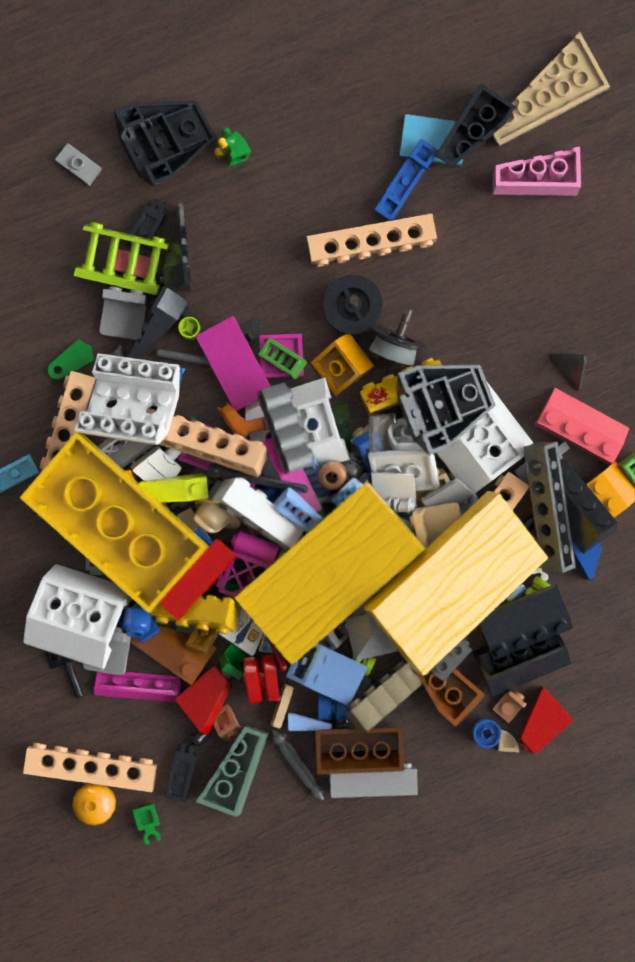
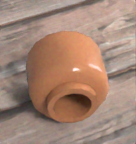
M327 461L319 470L318 479L320 484L328 490L341 488L346 480V469L338 461Z

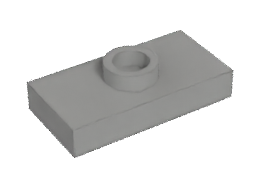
M69 143L66 144L55 159L56 162L89 186L102 170L100 166Z

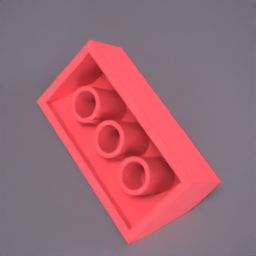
M554 388L535 423L537 427L607 465L614 463L629 431V428L557 388Z

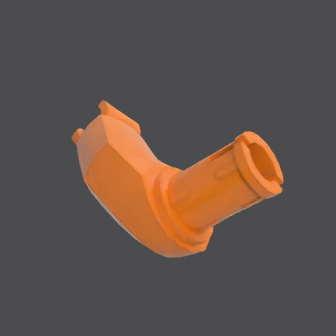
M229 402L223 408L217 407L221 417L234 434L246 438L248 433L266 430L264 417L245 420Z

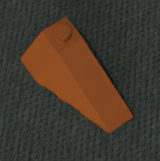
M159 625L158 627L161 632L144 643L138 637H131L130 642L191 685L217 649L212 645L206 656L190 651L185 646L191 636L190 634Z
M456 669L445 680H440L430 670L425 675L416 671L439 713L455 727L484 698V694Z

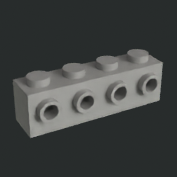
M404 763V771L330 774L331 798L418 795L417 768L412 766V763Z

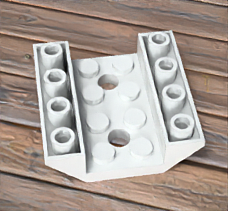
M98 353L92 371L96 378L93 394L87 412L80 411L74 431L157 445L168 435L179 398V365ZM117 400V404L114 407H107L108 402ZM151 406L158 407L155 413H147V410Z
M321 378L291 388L293 396L291 402L298 409L300 415L299 424L301 428L305 429L307 434L306 445L313 451L314 458L321 467L327 461L332 460L338 462L350 460L345 441L340 439L328 399L331 398L326 379ZM258 400L245 407L246 420L264 417ZM312 418L318 422V427L314 431L308 428V421ZM267 424L265 431L249 433L251 441L257 440L263 443V441L268 439L270 431ZM268 454L262 472L265 477L281 480Z
M489 384L488 386L496 406L449 448L437 452V455L453 476L462 481L474 493L524 457V446L533 444L532 440ZM491 446H496L499 449L500 455L498 457L490 455L489 449Z
M55 564L42 578L26 618L23 643L104 670L111 653V648L108 646L122 609L126 610L129 607L132 598L114 582ZM60 600L61 605L58 609L53 610L50 608L52 601ZM93 613H100L101 618L98 622H90V616Z

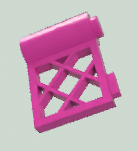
M242 531L239 534H234L231 541L233 553L237 555V558L245 561L247 569L237 573L234 567V559L227 567L225 575L221 574L216 585L220 587L218 592L234 598L239 595L237 594L238 592L243 591L249 586L243 587L238 575L249 571L253 581H255L256 577L252 569L257 566L267 569L271 567L278 559L281 550L280 545ZM249 562L254 563L256 565L251 567ZM235 577L241 589L234 592L225 589L228 580Z

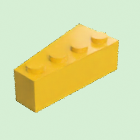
M207 595L206 600L201 596L179 621L161 605L154 612H151V616L155 618L156 622L168 624V621L176 622L175 625L188 628V625H194L198 630L208 631L211 628L216 629L217 633L229 635V632L236 633L242 608L231 598H224L223 601L215 596Z

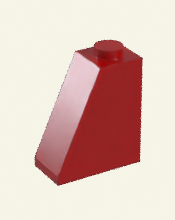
M215 666L175 699L198 730L204 735L210 732L232 688L231 683L228 681L231 677L226 676Z
M544 687L538 690L519 734V738L522 740L520 743L522 748L527 753L532 751L535 755L573 721L572 717Z

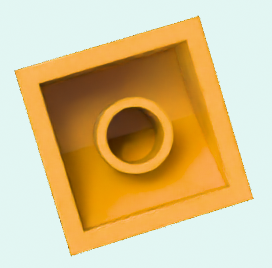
M345 334L335 340L311 362L320 376L326 379L327 385L335 396L347 389L374 367L351 334Z
M616 461L586 483L614 518L635 501V486Z

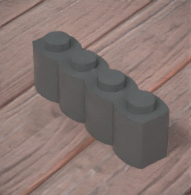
M281 383L258 391L257 398L285 475L313 465L314 454L306 445L307 434L305 429L301 428L299 424V411L291 402L293 398L291 389L285 383Z

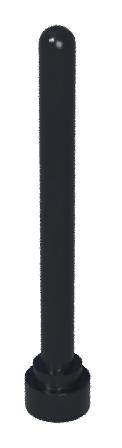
M213 462L209 464L207 471L208 479L218 480L223 477L239 479L241 477L250 483L284 490L290 487L299 493L308 492V486L304 484L264 476L256 477L244 472L225 469L224 466Z

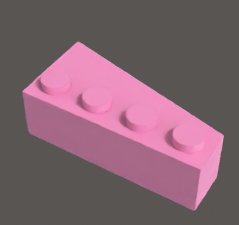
M580 147L564 152L563 150L554 152L551 155L535 156L533 159L524 161L518 160L496 165L493 172V195L577 196L581 188Z

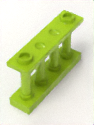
M91 222L90 225L83 227V230L90 231L91 234L85 264H82V267L75 268L74 276L153 295L160 293L161 285L156 284L155 276L161 248L168 249L169 243H165L164 238L153 236L151 240L104 229L103 224ZM99 234L111 236L106 267L103 268V271L94 270L95 266H93ZM120 239L132 241L127 270L123 276L116 275L114 271ZM140 244L153 246L147 277L144 278V281L137 280L134 275Z

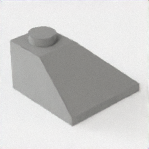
M368 613L346 618L355 661L397 651L396 647Z

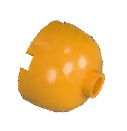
M86 783L76 791L72 807L79 821L87 825H99L107 821L113 814L116 799L113 791L108 786Z

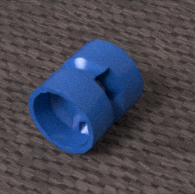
M319 693L318 720H331L332 717H335L336 720H349L346 715L349 711L347 705Z
M480 718L473 723L471 736L481 747L491 748L500 741L501 729L491 719Z

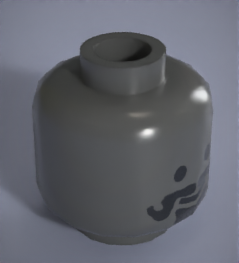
M352 451L348 453L350 460L340 463L346 469V479L354 477L358 480L367 469L359 454Z

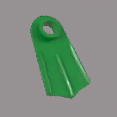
M78 339L49 365L48 373L50 377L55 380L63 379L66 375H70L71 371L76 372L93 362L95 359L92 354V347ZM56 367H60L62 369V372L60 374L54 373V369Z

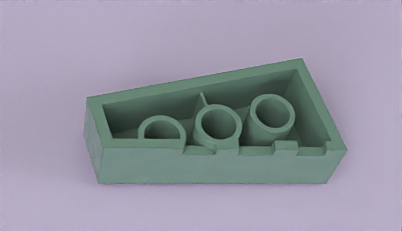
M251 726L244 727L196 802L235 817L241 815L269 733Z

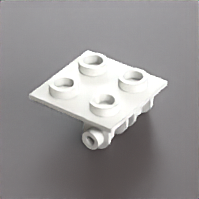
M371 473L373 488L395 513L407 512V514L415 511L417 502L414 474Z

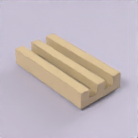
M285 683L282 685L280 701L276 703L270 722L273 727L280 729L294 689L291 685Z

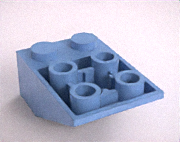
M317 643L290 666L286 677L349 706L367 666Z

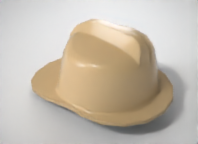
M209 499L195 501L197 511L193 520L203 530L209 533H217L223 528L237 529L240 527L241 524L237 517L220 508Z

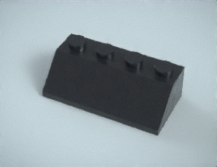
M562 458L560 463L571 539L584 555L618 530V522L567 460Z
M556 583L496 607L479 623L485 644L493 661L573 629L570 615Z
M560 634L494 661L487 646L473 651L477 665L492 697L571 664L567 647Z

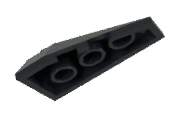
M481 83L470 97L435 156L451 167L455 166L502 128L516 106Z
M183 203L179 204L163 267L164 274L160 275L161 287L165 286L173 292L192 291L186 216Z
M163 286L150 311L152 312L151 320L148 319L142 327L141 335L143 337L136 340L128 358L142 359L180 323L181 319L187 317L190 311L188 301Z

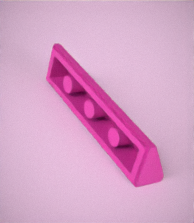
M272 437L263 441L281 480L307 485V493H296L316 512L321 510L322 506L304 470L301 469L285 475Z
M96 671L94 694L97 696L176 702L175 699L181 693L182 678L179 676L125 672L124 675H115Z

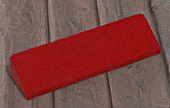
M216 539L161 599L159 604L179 621L237 555L219 539Z

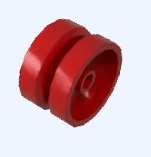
M263 655L262 669H259L256 657L244 658V680L250 705L262 702L263 689L266 691V697L269 702L280 701L274 655Z

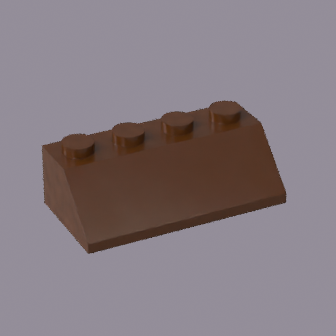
M402 727L372 728L364 734H361L358 729L315 730L317 774L404 771Z

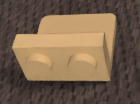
M452 502L415 509L410 517L411 527L415 529L416 538L425 548L461 516L459 504Z

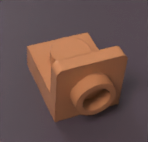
M510 690L506 691L492 710L506 722L510 723L520 709L526 706V703L523 702L525 697L517 690L513 692Z
M228 704L223 706L214 722V727L218 736L226 742L234 741L242 732L243 727L238 724L232 708Z

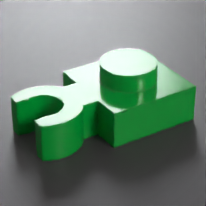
M154 803L133 809L138 831L145 829V844L150 843L148 839L150 834L155 835L156 840L160 841V833L154 828V826L160 825Z

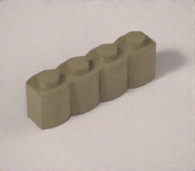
M402 660L393 668L395 672L391 676L388 673L378 680L380 683L378 687H370L363 693L365 698L361 701L356 699L348 706L350 710L346 715L361 734L369 731L423 684L416 671L413 670L408 662L404 663Z

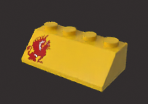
M433 358L421 362L422 366H442L439 359L433 361ZM413 366L408 367V368L402 370L401 372H403V371H405V370H408V369H410V368H413ZM391 374L382 378L383 382L375 385L372 382L362 386L363 390L359 394L369 417L399 405L397 400V376L394 377Z

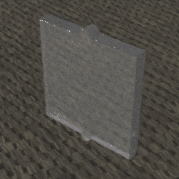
M396 414L370 416V432L368 433L370 436V452L392 450L388 441V429L391 424L392 428L396 424Z

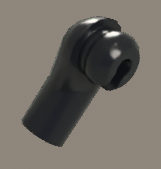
M212 728L207 735L200 731L196 734H191L190 743L196 746L203 745L211 737Z

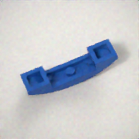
M421 139L390 183L374 210L388 220L393 221L403 206L404 201L424 171L431 164L438 150Z

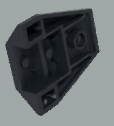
M197 101L133 103L114 111L119 140L137 175L152 187L171 180L216 139Z
M481 365L416 366L397 373V400L412 438L428 456L449 448L496 406Z

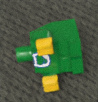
M229 128L223 129L221 132L224 138L218 140L220 148H216L214 151L216 157L221 158L226 155L229 167L248 160L251 150L246 140L237 131L231 133Z

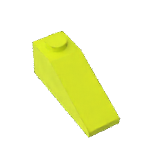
M203 473L139 482L160 503L209 498L207 479Z

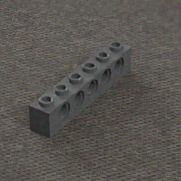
M536 442L524 446V456L526 459L537 542L548 557L541 564L542 572L564 573L576 568L558 443Z

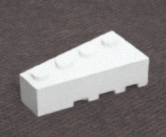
M241 477L239 479L224 480L211 501L217 505L222 503L227 506L226 511L233 516L236 515L240 518L243 516L245 518L244 522L250 527L257 530L259 528L263 529L261 534L284 549H291L296 544L304 530L275 510L276 502L272 504L266 499V494L259 490L254 491L249 487L250 483Z

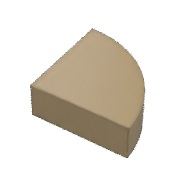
M501 729V739L498 742L497 751L519 752V745L514 736Z

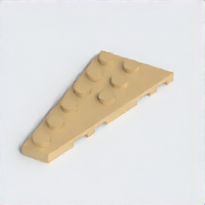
M580 32L512 103L516 106L506 124L492 135L498 147L609 89L610 86Z

